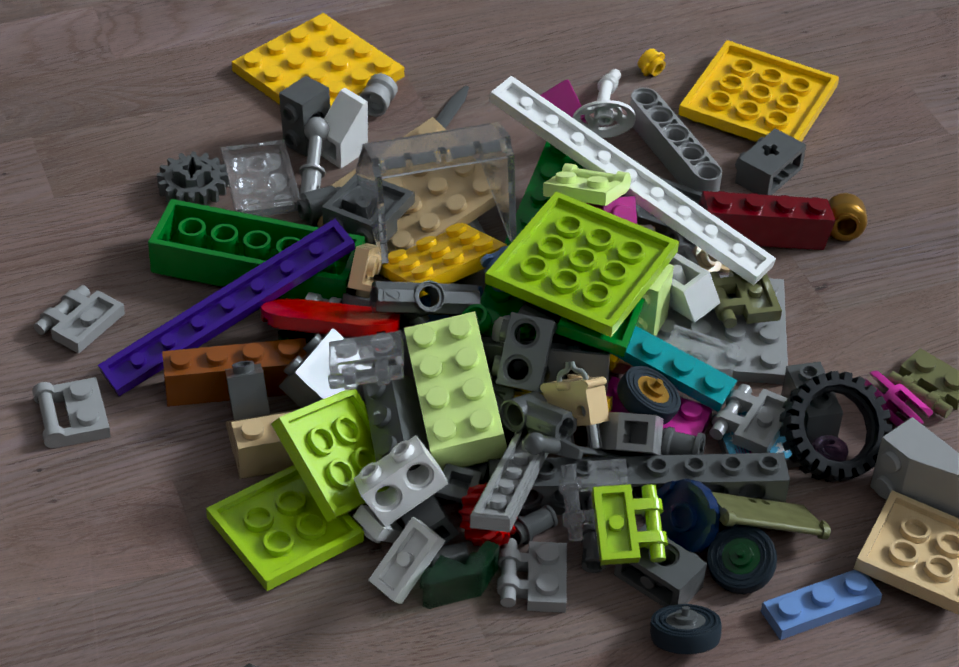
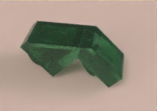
M489 540L484 541L478 552L473 551L469 555L466 565L440 555L432 568L427 567L421 577L419 587L423 590L422 606L432 609L482 596L498 570L499 544Z

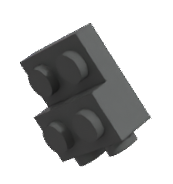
M358 171L322 206L323 225L336 218L347 233L365 236V243L378 245L381 248L397 232V220L415 203V192Z

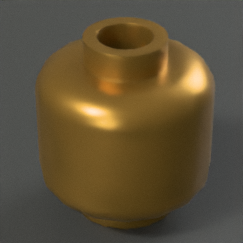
M850 193L837 194L829 200L836 220L830 235L840 241H852L858 238L867 226L866 207L862 200Z

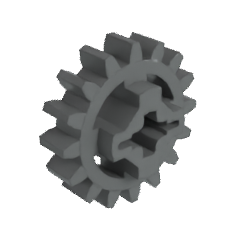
M191 152L187 157L180 153L178 160L168 158V165H160V173H157V184L160 196H166L167 203L171 199L207 206V201L211 200L217 203L219 202V195H226V187H229L226 165L220 164L218 157L209 160V153H204L201 157H198L196 152Z

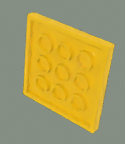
M325 13L308 20L232 61V71L279 105V93L304 76H308L329 87L331 107L338 93L343 88H347L360 96L372 75L378 73L386 74L396 82L404 77L405 72L404 66Z
M726 40L679 105L678 115L757 142L760 137H765L775 128L802 142L837 88L839 77Z

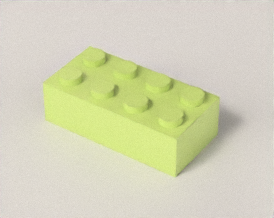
M475 311L404 328L430 453L442 471H444L446 463L466 467L487 462L488 459L502 458L507 444Z

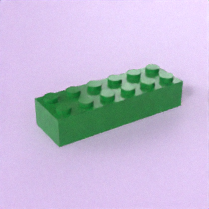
M171 199L148 241L150 269L152 273L225 287L314 232L319 227ZM348 233L355 242V248L365 244V236ZM355 250L278 298L305 299L309 292L321 294L324 299H330L331 297L342 299L343 293L354 294L355 289L348 288V282Z

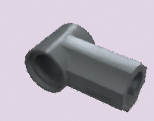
M531 392L509 399L501 405L500 418L506 429L511 432L526 430L531 433L539 432L545 436L570 441L572 434L576 431L577 418L572 416V412L547 403L545 397L539 392Z

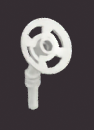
M612 69L599 80L597 101L583 105L575 111L572 117L601 138L614 137L627 132L633 127L636 120L635 112L629 105L610 100V96L618 87V80L621 77V73L617 69ZM622 108L627 112V116L623 115ZM581 115H585V120L588 122V124H585L581 120ZM613 121H617V122H618V124L613 125V126H609V127H599V126H608V125L612 124Z

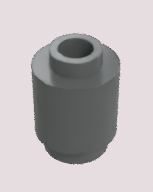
M331 185L301 193L300 201H297V211L301 220H306L309 225L316 224L322 216V206L342 187L335 188Z

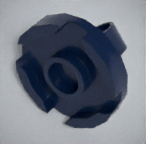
M681 479L665 483L657 491V496L662 499L663 513L660 514L662 531L666 532L667 537L687 551L693 553L703 552L714 541L719 531L721 515L716 498L711 490L700 481Z

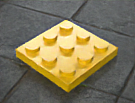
M457 223L447 227L445 233L436 237L428 236L421 238L416 242V246L407 250L399 249L390 252L382 262L380 274L392 282L422 283L431 280L437 283L451 284L486 268L481 265V258L486 254L499 251L501 247L507 246V244L467 224ZM420 291L419 298L427 295L428 293H426L425 291Z

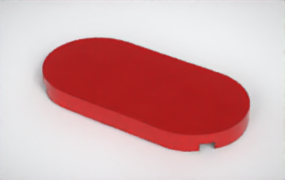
M279 299L266 302L261 306V320L277 329L326 334L334 328L343 337L372 339L377 337V332L385 331V336L389 337L395 335L400 330L399 314L372 313V308L368 306L306 299Z

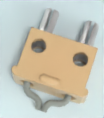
M575 361L565 362L566 367L558 372L557 381L543 383L540 386V390L543 392L547 403L572 412V416L577 418V426H586L589 448L599 449L602 447L599 423L610 421L605 390L607 379L604 376L588 378L585 370L576 367ZM572 369L573 372L581 374L583 378L562 379V376ZM572 434L569 442L575 444L574 435Z

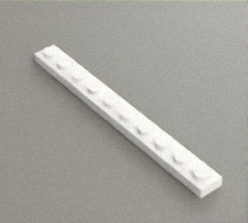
M510 76L491 91L489 98L491 103L587 170L616 174L618 171L629 172L631 184L629 190L623 194L624 196H635L637 205L752 285H755L773 267L776 260L774 256L513 76Z

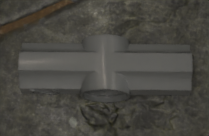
M431 280L422 283L374 281L370 291L372 313L413 314L418 317L427 315L457 316L461 315L467 307L473 304H480L478 286L470 284H443ZM420 291H425L429 294L431 298L429 307L421 303L419 299Z

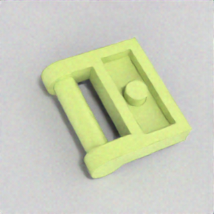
M565 163L561 172L556 173V176L543 183V196L551 197L557 191L584 203L606 206L629 190L631 176L629 172L618 171L616 174L580 169L576 164Z

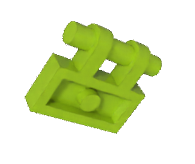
M631 484L592 488L591 494L600 565L639 563L641 547L649 549L651 562H663L666 560L664 547L668 545L666 532L662 531L660 514L663 513L662 499L657 496L656 485L642 486V498L633 499ZM641 514L645 516L647 531L637 532L635 515Z

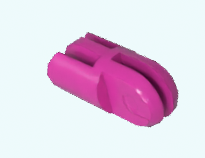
M877 370L869 373L887 391L883 394L877 389L874 395L884 398L886 403L881 405L883 411L889 409L891 415L889 420L898 427L904 423L894 414L897 411L908 420L913 417L921 424L924 423L905 404L907 400L928 418L933 414V410L904 385H894ZM865 379V386L872 384L867 379Z

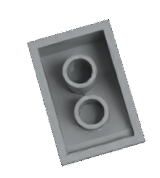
M912 417L882 437L870 487L886 500L893 490L959 518V453Z

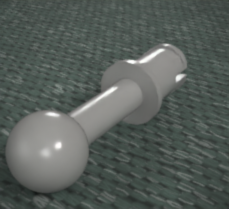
M321 117L310 118L304 128V133L309 139L307 164L302 165L299 169V174L302 178L299 198L301 193L319 189L321 179L325 176V169L320 166L322 141L327 138L329 133V124Z

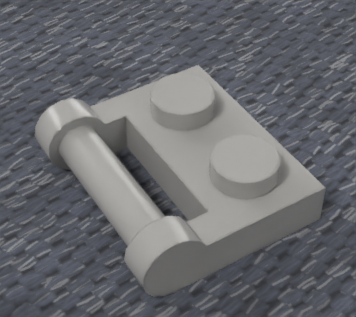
M96 377L52 385L49 382H41L33 387V397L35 402L39 404L45 428L42 436L44 444L48 448H59L111 437ZM64 401L70 427L62 428L59 426L54 403Z

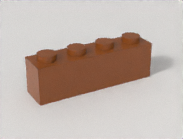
M297 338L162 351L167 407L230 401L225 369L232 368L234 363L240 361H253L254 364L261 363L267 397L287 395L278 387L287 377L283 370L296 356L299 355L303 358L307 354L303 349L306 345V339Z

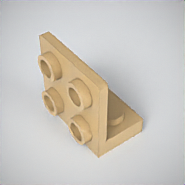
M365 243L355 248L348 288L356 289L355 295L370 298L372 282L380 281L373 279L375 274L379 275L383 262V255L378 254L380 249L378 245Z

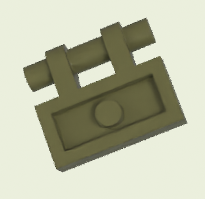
M731 269L729 277L720 278L719 273L716 271L710 272L720 300V304L714 310L717 318L723 322L726 328H733L737 325L736 315H744L747 324L779 321L781 319L782 309L767 273L755 285H752ZM735 293L737 298L728 299L727 294Z
M921 348L900 366L899 374L892 371L887 377L894 385L902 384L933 410V414L937 413L946 419L953 409H959V371Z

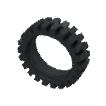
M831 371L812 377L794 389L790 394L791 397L785 401L782 407L785 411L780 414L779 422L783 423V427L779 429L780 437L785 436L786 442L782 443L785 451H791L792 455L789 459L792 463L799 462L801 464L799 470L805 474L812 473V478L825 479V482H841L861 476L873 469L876 464L882 437L892 431V424L886 423V420L891 417L889 409L883 411L881 406L886 403L882 396L876 397L874 393L877 389L872 384L865 386L866 380L860 376L852 378L853 373L843 372L839 374V371ZM834 392L846 396L856 404L864 417L867 431L865 445L860 453L851 460L837 462L826 459L815 451L806 436L804 426L805 410L811 400L819 394Z

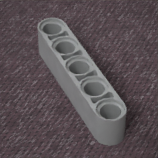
M644 87L635 89L631 93L630 107L634 110L636 117L633 128L678 183L701 192L720 191L722 169L655 90Z

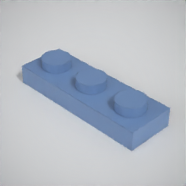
M852 570L764 601L761 613L778 638L782 640L879 605L882 593L868 575Z

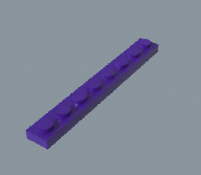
M336 218L98 364L101 373L118 397L164 369L162 351L200 347L259 310L262 304L277 299L355 250V242Z

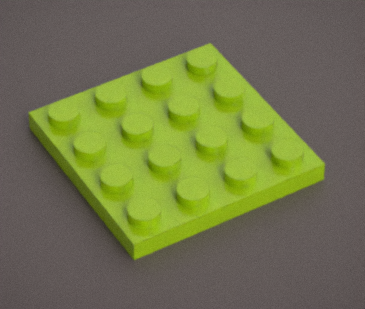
M556 191L485 273V284L612 337L676 255L679 241Z

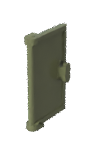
M712 492L718 502L721 515L719 521L724 526L732 527L734 524L811 534L817 535L819 539L824 540L830 537V526L824 520L820 522L804 505Z

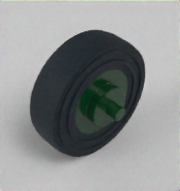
M736 524L723 529L716 535L708 549L707 563L710 573L718 585L732 593L748 594L760 590L771 580L777 566V554L772 540L761 529Z

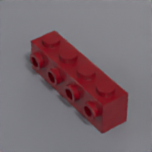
M703 191L698 205L750 241L763 247L824 250L836 221L828 199L818 197L807 198L787 195L776 196L756 193Z

